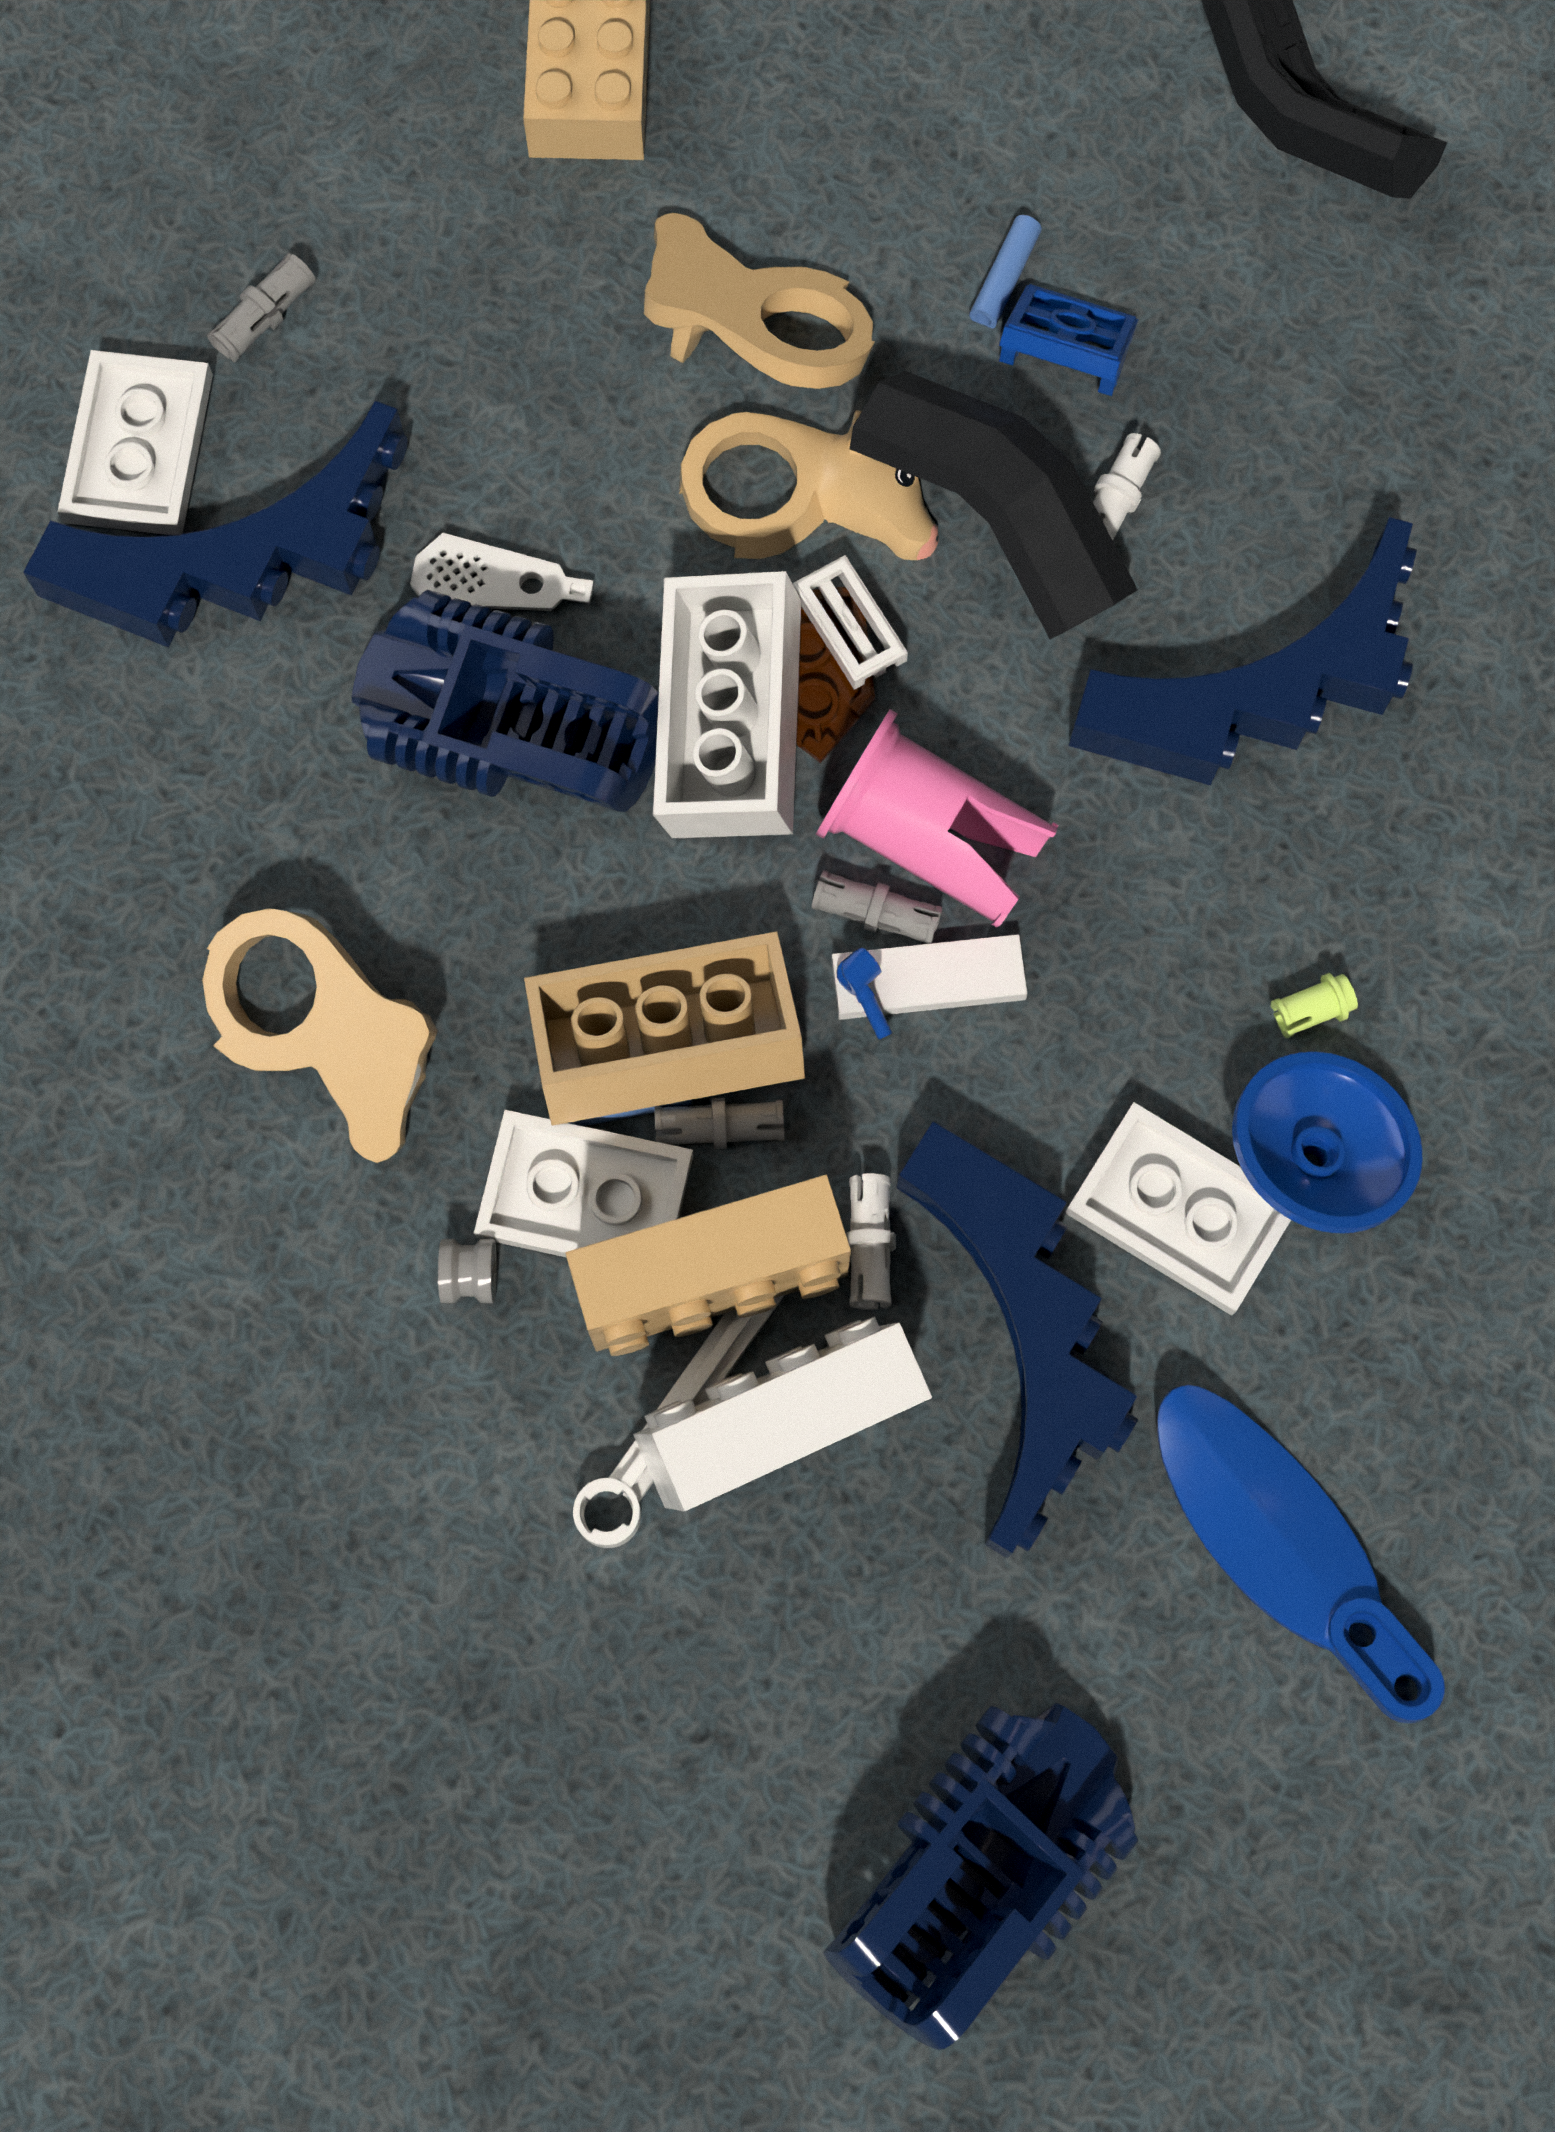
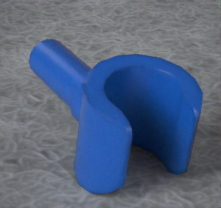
M859 948L838 965L837 979L844 989L856 996L858 1002L861 1003L879 1040L892 1034V1031L875 998V994L868 984L877 978L882 971L873 956L866 949Z

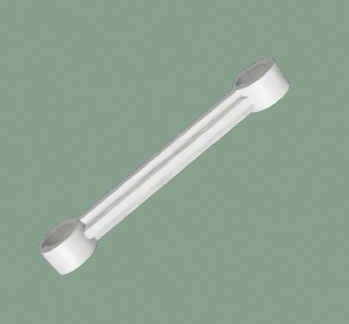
M783 1295V1296H780V1297H777V1298H774V1299H775V1303H776V1307H777V1305L779 1304V1302L782 1300V1298L784 1297V1295ZM776 1307L764 1313L745 1318H739L736 1310L724 1313L657 1409L679 1400L684 1402L692 1399L694 1406L708 1401L709 1397L705 1389L728 1377ZM646 1424L642 1430L648 1428V1424ZM636 1440L609 1478H600L588 1483L582 1488L575 1499L573 1507L575 1525L581 1535L595 1546L602 1548L621 1546L628 1542L639 1528L641 1522L639 1502L654 1481ZM610 1491L616 1494L623 1492L622 1495L626 1497L632 1508L630 1525L626 1526L622 1523L617 1529L608 1532L599 1531L594 1528L591 1532L584 1518L585 1507L588 1501L600 1492Z

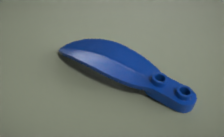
M1185 1385L1170 1390L1164 1396L1158 1408L1157 1434L1162 1462L1184 1514L1219 1566L1236 1586L1269 1617L1302 1639L1331 1651L1386 1716L1401 1723H1416L1433 1714L1441 1705L1445 1693L1442 1673L1392 1612L1382 1604L1377 1580L1367 1555L1332 1500L1282 1445L1235 1405L1199 1386ZM1362 1623L1371 1630L1372 1642L1369 1646L1360 1647L1351 1641L1349 1628L1352 1624ZM1407 1677L1416 1684L1418 1692L1415 1700L1405 1701L1396 1694L1394 1685L1397 1678Z

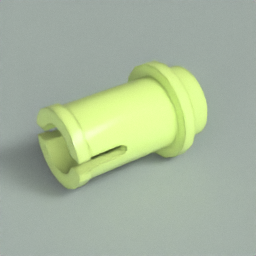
M1327 973L1321 976V983L1282 999L1278 998L1271 1001V1008L1273 1011L1278 1010L1273 1015L1283 1036L1289 1038L1297 1032L1335 1017L1340 1022L1348 1019L1349 1012L1358 1008V1002L1354 989L1344 974L1334 977L1332 974Z

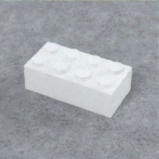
M786 571L664 578L653 816L671 838L793 834L801 599Z
M875 1317L862 1322L861 1320L854 1321L825 1334L824 1336L829 1346L817 1351L815 1344L804 1348L799 1346L767 1360L765 1363L769 1373L756 1379L753 1371L744 1375L739 1373L707 1387L705 1390L709 1400L702 1404L694 1406L692 1399L684 1402L679 1400L645 1415L644 1417L649 1427L633 1435L664 1507L679 1511L692 1509L931 1399V1393L900 1322L879 1326Z

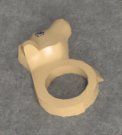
M856 410L849 432L844 435L827 433L804 424L771 415L750 412L734 413L709 423L691 440L681 463L679 494H683L691 519L711 539L734 547V558L762 559L781 554L804 540L823 523L824 519L828 523H836L856 533L885 543L896 556L905 560H920L931 556L939 542L938 526L924 505L918 477L849 449L853 425L862 412ZM761 445L777 451L790 463L797 479V485L790 500L776 513L760 519H740L722 512L709 500L703 486V478L710 463L723 451L736 446Z

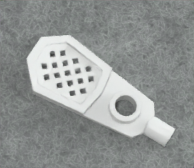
M446 533L439 535L415 557L410 582L412 589L418 596L428 589L448 595L452 600L458 598L470 602L472 606L478 604L488 607L491 611L492 609L552 611L562 600L590 604L593 592L592 580L566 577L560 564ZM531 578L538 579L543 583V587L537 593L528 594L521 589V585L525 580Z

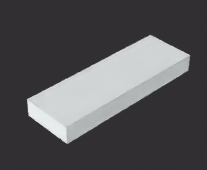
M1019 934L867 950L876 960L882 971L868 986L875 994L883 1015L1026 1000L1027 997ZM853 952L832 954L831 960L839 1020L867 1017L856 996L844 989L837 979L838 965Z

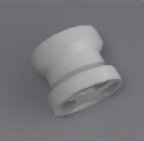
M441 1239L438 1256L440 1303L455 1304L461 1297H475L481 1304H494L497 1280L495 1239H480L475 1245H461L456 1239Z

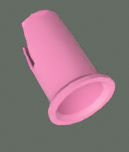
M889 709L817 830L816 835L824 839L828 831L833 834L840 832L847 834L991 920L993 926L999 927L1018 901L1019 896L970 844L948 832L949 828L968 839L1036 857L1047 840L1055 836L1059 825L1054 822L1052 824L1046 822L901 735L899 726L893 722L897 713Z

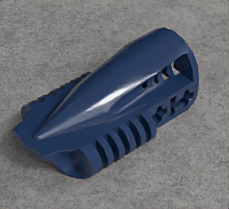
M427 589L419 597H415L403 605L389 621L386 630L374 633L358 663L351 698L352 703L359 707L361 725L365 739H367V751L371 759L390 765L397 764L399 768L408 771L417 770L419 774L434 778L437 776L439 781L449 784L457 783L459 787L468 790H475L477 788L480 794L490 797L496 796L503 788L507 778L511 777L615 811L626 812L637 803L646 789L655 768L659 693L649 683L630 674L552 651L554 635L551 626L538 622L532 624L531 620L518 616L512 618L508 613L498 610L492 612L488 607L478 604L472 606L468 601L458 598L452 600L448 595Z
M1054 1703L1035 1718L1018 1715L1011 1717L1006 1712L993 1706L987 1709L975 1725L977 1731L984 1739L969 1733L960 1743L961 1749L968 1758L954 1752L944 1763L954 1779L938 1772L929 1782L930 1788L940 1800L929 1793L921 1792L913 1802L916 1810L928 1823L913 1813H904L897 1823L912 1843L837 1938L831 1941L823 1952L828 1962L858 1994L898 2028L928 2047L942 2050L959 2039L1027 1950L1044 1960H1049L1056 1951V1946L1042 1930L1060 1940L1065 1939L1072 1928L1058 1909L1073 1919H1080L1087 1910V1907L1077 1893L1093 1900L1102 1890L1100 1882L1092 1873L1100 1878L1110 1879L1117 1870V1865L1108 1854L1117 1859L1124 1860L1138 1842V1838L1134 1833L1135 1824L1129 1803L1121 1786L1115 1780L1119 1762L1118 1757L1094 1726L1061 1704ZM919 1998L920 2001L911 2011L909 2007Z

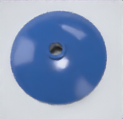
M1300 1052L1278 1058L1257 1072L1244 1088L1237 1101L1233 1115L1232 1136L1241 1169L1263 1200L1283 1216L1298 1224L1329 1233H1355L1368 1230L1384 1223L1395 1215L1409 1200L1418 1184L1423 1161L1422 1144L1412 1113L1401 1096L1388 1082L1371 1069L1354 1060L1325 1052ZM1304 1153L1316 1156L1320 1167L1308 1161Z

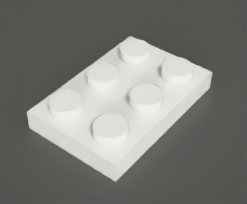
M95 350L90 351L57 511L63 523L166 535L183 534L213 377L208 363Z
M1133 1102L1065 1212L1070 1217L1231 1316L1239 1308L1291 1221L1263 1200L1247 1180L1239 1165Z
M504 1110L474 1234L479 1239L494 1238L497 1243L566 1257L565 1252L679 1219L692 1164L693 1150L570 1123L552 1126L550 1119Z

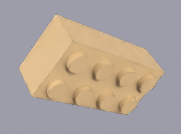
M530 0L523 116L529 157L644 160L650 0Z
M777 931L524 978L542 1088L552 1126L805 1078L802 1036Z
M826 1174L565 1252L586 1327L596 1352L609 1348L611 1356H619L645 1348L649 1345L647 1336L673 1329L675 1337L687 1336L706 1330L713 1325L711 1320L713 1316L736 1310L739 1318L750 1317L776 1307L774 1298L800 1291L802 1299H808L832 1292L840 1287L838 1279L848 1276L851 1249Z

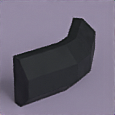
M1202 0L1236 103L1278 150L1390 197L1405 199L1413 197L1438 166L1447 142L1342 100L1316 71L1293 0Z
M903 371L878 383L853 425L849 449L953 491L980 514L993 530L1049 639L1092 618L1138 590L1073 463L1024 417L907 371Z

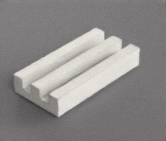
M846 555L793 583L801 599L803 610L854 690L864 685L866 678L872 675L877 678L886 673V668L890 665L895 664L897 667L907 661V650ZM839 576L882 643L885 651L877 654L831 582V579ZM818 587L865 662L861 664L857 662L812 589Z

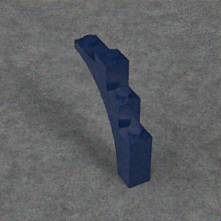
M375 401L361 426L345 447L318 474L296 491L271 506L247 517L208 530L157 537L112 536L76 529L50 520L23 573L38 597L168 648L177 631L183 633L189 628L196 611L195 596L261 622L268 605L277 606L285 594L288 584L286 570L352 596L359 580L367 581L370 579L377 566L380 549L377 546L370 521L375 517L380 507L383 489L380 485L388 468L392 470L398 469L407 449L408 439L404 435L398 410Z
M1389 517L1376 543L1366 572L1348 597L1330 616L1309 633L1276 653L1253 663L1223 672L1188 678L1153 679L1130 677L1091 669L1069 746L1211 785L1219 767L1230 769L1240 735L1297 750L1306 732L1317 733L1327 700L1383 715L1393 697L1403 698L1413 668V663L1403 661L1409 638L1394 634L1401 616L1403 602L1393 600L1397 583L1406 585L1414 565L1417 549L1407 546L1413 523Z
M932 1122L899 1174L896 1188L929 1211L970 1254L996 1298L1011 1337L1020 1379L1021 1424L1019 1448L1012 1481L1002 1510L985 1542L986 1546L1008 1558L1013 1554L1017 1546L1028 1552L1048 1520L1047 1516L1038 1511L1051 1489L1061 1495L1064 1493L1082 1460L1072 1455L1075 1448L1080 1449L1096 1460L1105 1452L1107 1447L1117 1453L1120 1451L1138 1421V1418L1128 1413L1137 1396L1069 1355L1071 1349L1083 1355L1103 1321L1092 1315L1100 1303L1101 1297L1035 1258L1036 1254L1039 1253L1049 1259L1067 1230L1068 1225L1058 1220L1067 1202L935 1122Z

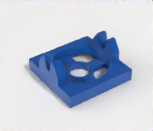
M1029 284L1026 285L1004 326L999 344L1002 347L999 362L1013 366L1019 352L1101 377L1098 392L1112 396L1139 319L1123 312ZM1028 323L1047 327L1052 333L1028 326ZM1064 323L1072 324V325L1078 326V327H1080V328L1071 327V326H1068V325H1066V324H1064ZM1092 341L1111 348L1105 350L1083 342Z

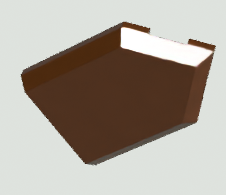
M845 586L835 587L868 638L866 618ZM813 589V593L859 664L865 662L820 590ZM801 606L796 745L821 763L875 701L873 675L865 679L864 685L854 690Z

